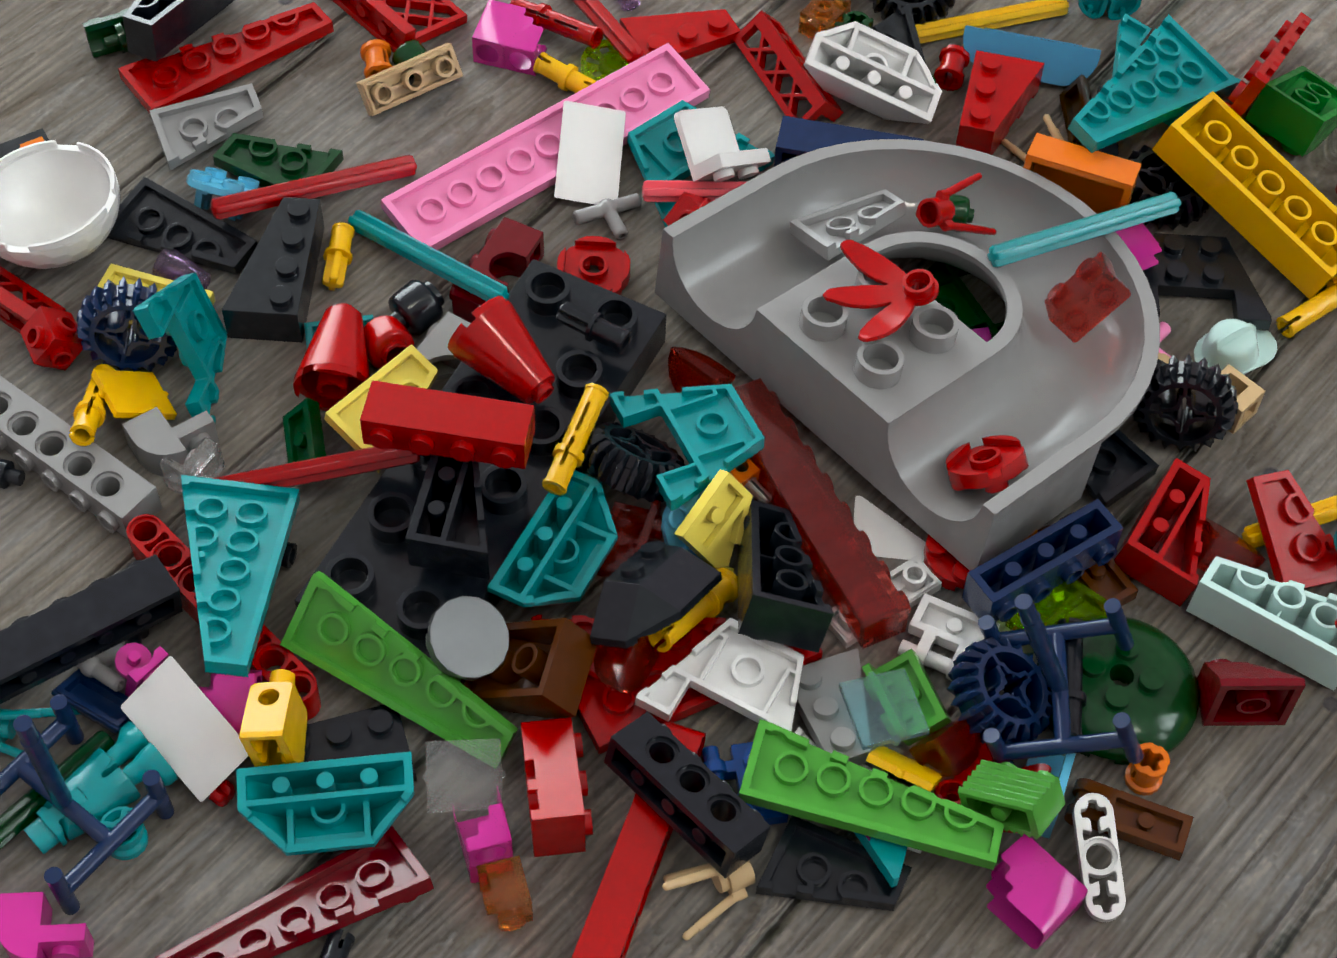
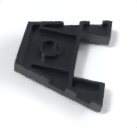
M1153 234L1162 252L1154 254V257L1159 261L1158 264L1143 270L1147 277L1155 298L1158 317H1160L1158 295L1230 299L1232 301L1234 319L1251 323L1256 326L1257 330H1269L1272 322L1271 315L1226 237Z

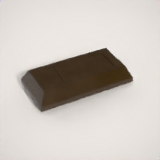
M1082 74L1059 95L1068 141L1077 145H1081V142L1068 130V127L1073 118L1092 99L1089 84Z

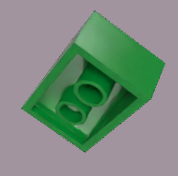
M1302 65L1268 82L1261 90L1245 119L1253 124V129L1259 134L1267 137L1272 136L1282 143L1281 146L1285 151L1292 155L1303 157L1315 150L1337 128V87Z

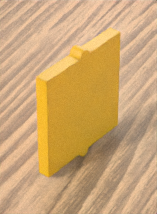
M93 369L91 376L100 391L99 397L105 400L114 418L133 419L158 407L166 420H175L177 413L168 399L169 393L162 389L153 372Z
M883 745L871 751L866 759L867 762L894 774L896 777L902 778L930 792L942 782L944 777L943 774Z

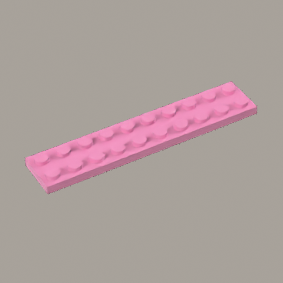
M666 43L381 199V208L400 231L439 250L555 184L564 101L625 111L624 146L628 143V132L682 100L692 106L699 104L709 98L710 89L669 43Z

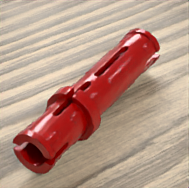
M512 0L510 2L512 5L526 8L524 15L533 17L532 24L541 26L544 30L546 29L583 43L593 49L597 48L602 42L603 29L601 27H595L573 17L553 11L550 5L544 3L535 4L527 0Z

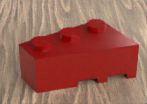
M976 50L956 146L993 155L1001 141L1009 133L1011 125L1017 118H1020L1027 103L1031 98L1034 99L1038 93L1045 63Z
M1176 458L1159 480L1113 560L1125 574L1180 607L1198 586L1199 575L1196 573L1198 557L1202 553L1203 542H1201L1202 525L1206 521L1211 478Z
M571 717L521 722L522 749L534 857L586 852L585 836L593 835L591 809L584 810L582 797L588 796L586 770L579 771L577 758H584L581 732L573 733Z

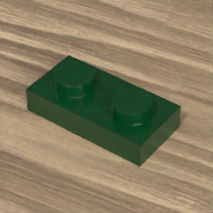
M306 398L282 417L288 463L326 456L319 402Z

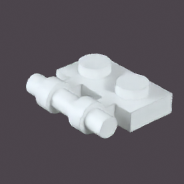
M924 593L908 628V633L921 639L918 645L903 639L897 654L901 655L912 648L918 655L923 667L927 666L946 674L945 679L952 681L948 673L954 667L953 661L956 660V657L964 652L965 648L972 643L984 639L978 626L979 618L975 613ZM936 644L955 652L953 659L931 651L933 645Z

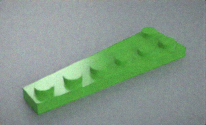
M320 571L312 575L280 645L496 769L501 765L518 728L456 678L444 674L431 658L327 575Z
M759 720L738 795L745 803L994 870L1004 823L948 799H941L934 793L916 785L910 787L887 778L888 773L874 767L871 771L848 761L849 756L835 750L832 753L809 744L810 739L768 721Z

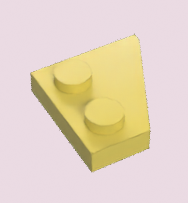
M720 469L674 534L702 561L713 568L722 567L734 572V568L729 567L734 544L741 545L744 533V520L749 513L753 495L731 473Z

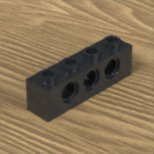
M648 711L611 736L604 763L724 878H727L762 850L771 827L764 820L763 816L756 809L747 805L725 780L716 776L695 752L686 748L665 724L660 723Z

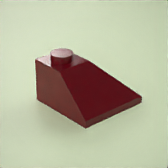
M1227 659L1204 662L1197 677L1202 726L1285 725L1306 686L1305 679L1248 662H1231Z

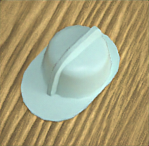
M1225 319L1216 323L1207 334L1198 340L1194 349L1195 362H1200L1205 357L1208 362L1207 367L1219 364L1221 371L1230 364L1245 375L1274 359L1278 350L1277 342L1268 330H1257L1255 325L1238 319Z

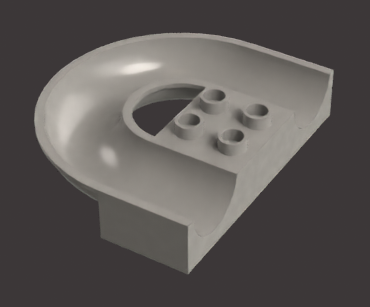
M879 139L848 142L819 148L793 157L765 171L665 227L662 232L654 293L970 571L1014 547L1081 499L1101 443L1126 422L1144 397L1157 365L1160 346L1159 317L1149 282L1137 259L1116 232L998 268L993 267L987 257L990 246L1097 213L1061 186L1029 169L981 151L956 145L921 140ZM976 173L982 174V178L955 194L968 197L970 208L974 209L973 221L967 224L996 229L995 235L942 231L938 227L927 228L919 222L916 217V211L923 199L935 197L938 190L947 189ZM886 189L905 201V215L859 243L871 248L887 259L916 258L931 260L972 274L990 286L1003 299L1006 308L1005 322L1000 331L991 340L986 342L961 322L954 312L934 300L927 305L915 306L904 325L891 335L871 342L860 341L858 339L860 330L887 306L870 309L845 307L824 299L823 293L830 288L883 284L861 273L847 259L843 252L829 261L791 235L790 221ZM995 435L1013 436L1020 440L1021 446H1024L1029 466L1019 475L1008 480L1009 486L1003 491L987 493L984 488L961 491L952 489L946 467V459L956 448L970 442L972 449L984 445L982 438Z

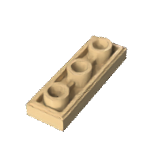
M445 43L358 81L356 84L368 115L374 116L463 76L452 43ZM413 74L414 82L410 85L409 77Z

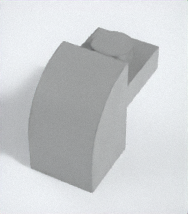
M158 407L122 424L128 446L139 463L147 471L159 476L176 477L192 472L189 459L195 455L204 454L213 446L219 444L214 420L207 410L172 428Z

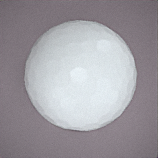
M50 140L21 147L0 158V257L23 267L50 269L70 265L94 252L110 234L116 222L120 205L118 180L114 168L104 154L94 147L81 142H77V145H57L56 140Z

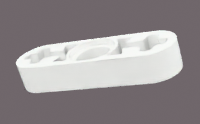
M1088 793L1079 798L1072 813L1081 883L1088 889L1084 899V907L1088 915L1094 920L1110 922L1122 913L1126 904L1114 810L1112 804L1105 796L1098 793ZM1089 803L1095 804L1096 810L1104 811L1105 816L1100 817L1098 820V832L1101 834L1107 831L1109 838L1095 836L1087 840L1083 839V833L1090 835L1092 832L1090 819L1082 818L1081 813L1087 810ZM1096 845L1105 847L1111 854V864L1105 869L1091 867L1086 859V853L1090 847ZM1113 874L1115 882L1107 880L1105 884L1108 897H1115L1117 903L1111 905L1109 913H1104L1101 905L1093 904V899L1100 895L1099 881L1090 884L1089 877L1101 879Z

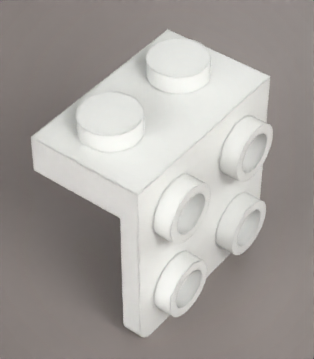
M722 106L681 110L674 115L693 182L714 179V182H722L738 176L739 179H746L759 174L758 168L771 162L767 148L739 150L728 111Z

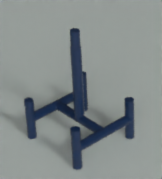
M1020 594L1015 598L1014 603L1024 629L1000 632L992 616L984 615L978 620V626L986 639L993 636L999 641L1007 637L1011 646L1020 643L1022 646L1031 645L1047 684L1052 691L1054 738L1005 744L996 728H988L983 733V739L996 763L1010 762L1014 764L1013 760L1123 748L1127 760L1132 764L1140 763L1143 760V751L1127 713L1120 712L1113 717L1116 731L1072 736L1065 640L1114 634L1120 650L1128 651L1132 649L1134 640L1118 599L1111 598L1104 603L1107 618L1044 626L1031 596Z
M58 694L50 700V706L56 719L41 734L28 715H20L14 720L13 727L20 738V743L24 750L0 772V796L21 778L97 842L65 876L58 867H50L44 873V879L63 912L67 915H73L80 908V903L74 892L155 810L159 818L169 819L174 814V807L161 776L156 770H148L143 774L142 781L148 793L111 830L72 798L71 792L49 749L64 735L71 745H78L84 740V733L66 696Z

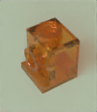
M812 0L800 12L798 32L810 39H814L817 32L834 28L835 22H842V15L850 12L851 0Z
M519 855L476 866L480 892H482L487 916L496 915L499 929L502 931H514L523 927L526 922L533 921L532 901Z

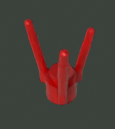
M976 173L947 189L938 190L935 197L923 199L916 211V217L919 222L927 228L940 226L942 231L955 230L982 235H995L996 229L958 223L952 220L955 215V206L949 200V197L979 181L982 178V174Z

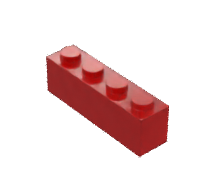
M372 380L361 414L360 424L363 444L372 445L379 449L393 448L412 451L422 456L431 454L454 458L461 462L476 461L494 464L500 468L514 467L525 469L535 433L534 405Z

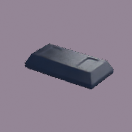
M80 669L51 691L53 696L58 694L66 696L73 710L116 735L119 734L120 727L128 721L132 722L121 709V705L128 699V696L119 691H113L95 678L84 676Z

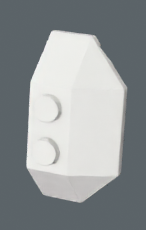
M856 21L817 32L804 63V67L825 92L885 120L929 124L932 121L942 93L938 83L935 84L930 70L917 50Z

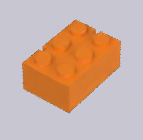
M1036 133L1027 152L1023 168L1031 170L1061 186L1099 214L1129 205L1142 164L1100 151L1091 153L1084 146Z

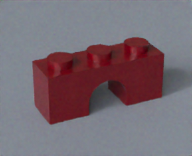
M504 217L496 229L490 230L485 246L479 254L472 256L468 266L507 286V292L509 293V283L498 278L508 275L520 278L533 259L541 261L544 257V233ZM455 284L451 287L449 299L452 300L453 314L472 323L476 318L471 313L486 301Z

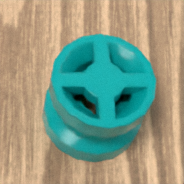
M128 806L113 808L102 817L100 822L111 830L132 808ZM144 823L111 854L113 858L131 860L145 851L149 835Z

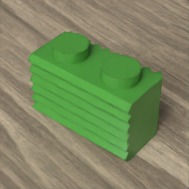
M981 759L980 765L976 766V770H972L971 776L968 775L967 781H963L962 787L959 786L958 795L962 806L1004 823L1003 829L1006 832L1009 830L1014 834L1018 832L1021 836L1026 834L1029 838L1033 836L1036 840L1040 838L1066 804L1059 777L1044 770L1034 772L1017 768L1010 762L996 763Z

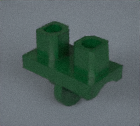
M128 9L82 23L94 58L120 50L122 53L128 52L123 15Z

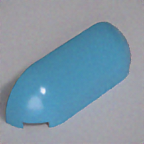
M965 25L963 34L964 49L969 52L972 63L974 62L976 50L1042 62L1045 65L1041 82L1059 86H1069L1081 74L1088 78L1097 67L1101 55V50L985 27L983 29Z

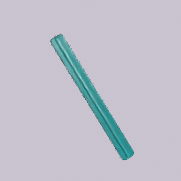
M1174 192L1165 193L992 245L989 248L987 257L993 267L998 268L1175 214L1179 211L1181 200L1177 198Z
M356 210L353 216L348 218V223L355 229V232L485 301L496 296H503L507 300L510 297V294L507 292V286L364 211Z

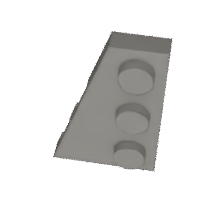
M252 83L149 110L170 171L229 138L233 133H237L263 118L262 107Z
M884 189L790 221L791 235L829 261L842 253L840 248L841 242L853 240L859 243L904 216L905 201Z
M858 648L803 665L795 707L816 746L830 753L835 750L849 756L848 761L857 765L867 763L866 759L871 752Z

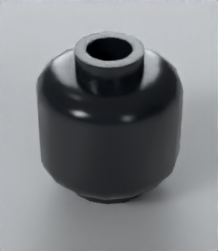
M411 280L390 297L388 304L391 313L388 316L398 319L410 334L419 336L440 320L443 316L442 305L445 302L438 289L429 281Z

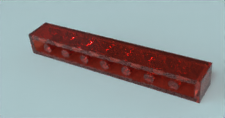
M761 378L735 387L734 389L765 437L764 448L749 458L760 469L758 482L772 495L771 503L773 505L790 510L803 540L800 547L802 552L810 556L813 564L812 569L837 609L840 610L862 649L906 632L908 613L911 612L906 594L902 590L897 591L887 565L883 560H877L872 552L867 534L863 530L859 531L854 524L849 506L846 502L839 501L834 493V486L829 475L821 473L816 465L812 449L809 445H803L799 439L794 421L790 417L786 418L781 411L776 393L768 391Z

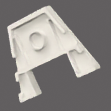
M729 618L692 649V653L676 666L672 665L664 671L659 680L649 688L645 687L636 696L635 705L669 722L688 688H692L757 723L762 719L792 732L804 655L784 644L767 640H755L746 635L738 634V621Z

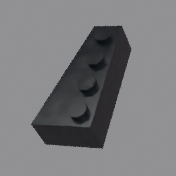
M135 0L123 15L128 52L157 62L234 0Z
M283 197L222 308L228 338L303 342L304 323L307 321L324 233L320 199Z
M752 500L749 513L744 520V533L741 545L737 544L738 634L746 635L755 640H767L819 653L834 613L830 604H824L822 600L824 589L820 580H814L811 574L813 564L810 556L804 554L800 548L803 540L792 514L787 508Z

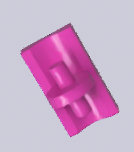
M128 643L117 651L114 661L115 669L119 675L127 679L126 696L129 697L168 658L169 654L161 646L154 650L153 657L148 648L139 643Z

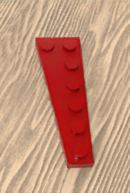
M315 2L270 16L268 19L244 25L241 32L233 35L220 33L211 36L212 42L193 47L192 43L179 47V53L161 58L157 62L143 59L118 68L121 80L150 114L149 110L202 97L334 32L333 22Z

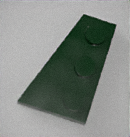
M233 133L213 155L215 166L236 176L256 179L260 182V187L333 172L344 160L342 150L330 148L329 152L312 150L311 145L298 143L297 147L277 145L275 139Z

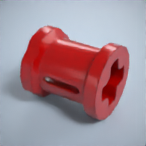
M950 44L941 49L939 55L941 64L935 69L934 77L941 89L954 91L962 87L964 82V74L962 72L969 64L970 54L962 46Z

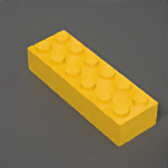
M1214 91L1210 92L1168 127L1152 150L1308 299L1314 297L1331 279L1337 276V207Z

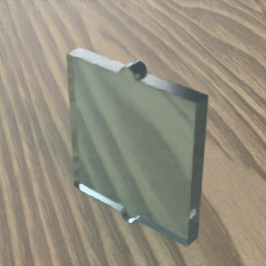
M905 667L879 674L869 672L866 677L839 683L841 695L862 750L891 743L894 746H898L900 741L929 734V727Z

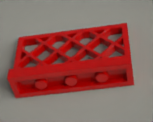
M332 0L374 37L389 43L393 53L406 41L413 39L418 40L422 44L467 23V14L450 0ZM389 6L406 8L405 13L395 12ZM410 9L429 11V16L409 14ZM437 12L449 14L451 17H433V13ZM410 24L427 26V28L416 32V29Z

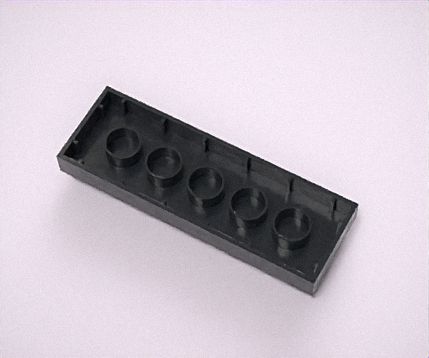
M533 259L510 291L508 301L514 306L554 374L555 380L552 384L554 391L542 403L537 404L534 401L529 404L534 405L535 433L525 469L514 467L500 468L494 464L479 462L490 580L409 565L405 538L431 454L427 456L420 455V460L417 463L385 470L314 573L320 571L327 575L431 658L426 647L428 622L431 615L442 604L460 596L479 597L491 603L494 607L500 601L501 597L488 592L487 587L548 494V491L543 488L542 482L554 460L553 450L556 444L562 442L571 418L584 393L586 384H598L609 393L624 391V396H631L665 343V313ZM571 302L593 314L600 312L604 315L605 320L623 329L632 331V338L625 352L619 354L617 351L595 340L589 342L585 340V335L559 323L556 315L561 304ZM463 362L459 364L441 390L526 404ZM609 397L604 403L596 424H601L602 422L612 424L617 418L610 406ZM581 465L576 467L575 470L582 473L585 467ZM310 579L294 600L296 609L302 599V596L309 584Z

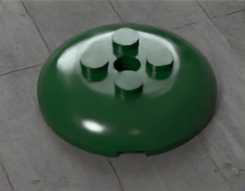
M1107 615L1091 616L1081 620L1088 621L1095 619L1107 618ZM1126 617L1134 640V646L1128 651H1122L1118 648L1114 634L1083 638V692L1087 695V704L1082 708L1083 735L1116 731L1113 717L1117 713L1124 712L1131 719L1140 745L1151 742L1163 747L1167 753L1180 745L1190 732L1197 717L1200 695L1194 669L1188 657L1177 643L1156 627L1130 617ZM1112 680H1118L1122 683L1127 682L1128 685L1121 686L1115 684ZM1052 714L1051 717L1049 718L1050 725H1048V726H1049V728H1050V729L1053 731V733H1054L1053 714ZM1123 748L1080 753L1087 757L1093 754L1114 760V764L1129 765L1130 763L1126 758Z

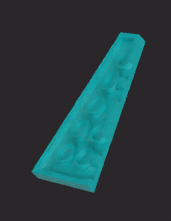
M1168 14L1158 29H1155L1150 34L1147 41L1135 50L1117 70L1114 77L1108 80L1100 92L1073 118L1068 130L1082 145L1093 153L1187 112L1212 91L1219 97L1233 92L1238 81Z
M181 475L205 672L248 677L300 502V490L297 488Z

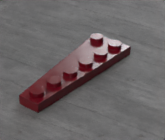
M391 825L375 847L349 849L155 958H272L400 903L411 902L419 895L431 891L434 887L428 873Z

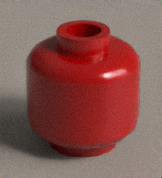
M383 315L375 317L364 326L367 358L377 369H381L411 344L414 346V340L409 331L393 316Z

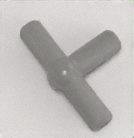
M637 193L614 200L603 199L599 204L574 211L572 217L577 225L604 218L616 239H623L627 236L628 230L618 213L640 207L642 199Z
M121 643L76 666L84 676L95 678L115 692L122 690L126 684L125 678L109 668V666L114 664L117 651L124 646Z

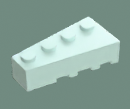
M1216 556L1200 580L1186 611L1333 691L1336 689L1337 628L1335 627V621L1337 620V595L1329 593L1327 597L1308 592L1304 590L1305 584L1292 580L1283 583L1271 580L1267 572Z

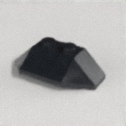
M660 541L643 544L634 555L620 564L619 568L604 580L590 635L591 644L628 649L638 643L637 638L654 634L685 616L722 580L721 572L683 547L664 545Z

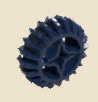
M123 276L119 281V285L114 284L108 279L104 284V288L95 286L91 291V296L86 295L82 301L81 310L78 311L77 334L78 338L82 339L83 350L91 351L92 361L103 359V364L115 365L120 371H123L125 368L139 371L140 367H144L151 372L155 367V363L164 366L168 356H174L177 346L172 336L164 333L163 337L149 340L133 312L136 306L157 293L155 283L149 287H144L139 278L135 284H128ZM132 320L133 324L131 325L130 332H128L129 321Z
M993 636L988 639L984 638L966 647L965 651L959 654L956 660L953 661L954 667L948 673L952 682L947 688L950 693L955 695L951 706L959 708L961 712L958 721H967L970 725L969 734L980 733L982 744L985 743L983 733L988 728H996L1004 743L1008 744L1034 741L1050 725L1049 718L1053 714V707L1050 704L1052 692L1047 689L1048 684L1041 672L1040 665H1036L1033 661V652L1023 653L1021 643L1011 646L1007 637L999 641ZM1003 690L1004 694L999 695V692Z

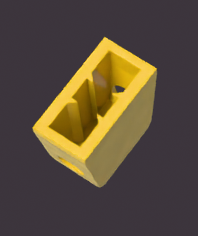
M273 670L270 673L269 682L254 683L250 686L239 739L254 767L304 762L307 709L295 686L296 676L289 670Z

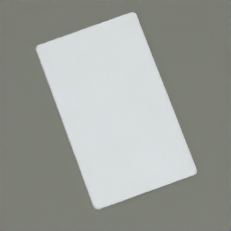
M564 101L554 192L555 198L594 205L599 204L603 199L614 200L618 198L625 111Z
M855 497L852 554L910 560L917 555L924 561V547L926 543L924 540L864 497Z
M169 656L121 705L122 711L143 733L146 739L155 746L200 802H203L248 757L236 730L172 656Z

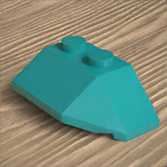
M575 470L565 495L559 496L548 492L487 587L488 592L523 608L580 601L618 540L617 531L601 482Z
M411 751L236 769L237 810L239 814L286 856L375 847L415 795Z

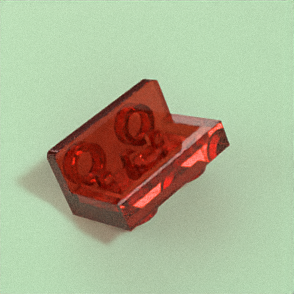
M1101 251L1094 258L1084 260L1076 269L1075 274L1065 283L1055 285L1048 293L1047 299L1044 302L1049 320L1072 342H1078L1131 296V292L1116 277L1111 260Z
M617 501L614 502L611 515L618 540L597 572V576L608 578L619 568L620 564L634 555L643 544L652 542L654 539L661 540L663 535L661 530L662 516L660 515L661 501H652L650 509Z

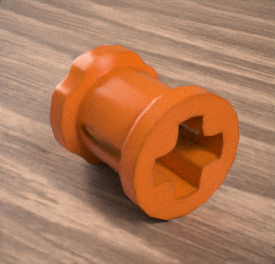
M373 39L364 43L360 48L361 58L366 64L364 69L365 78L393 67L389 60L391 47L386 41Z
M1149 742L1140 745L1144 754L1143 760L1137 764L1129 763L1124 774V780L1128 788L1134 793L1143 796L1152 795L1158 791L1162 785L1163 776L1166 774L1170 764V757L1163 747Z

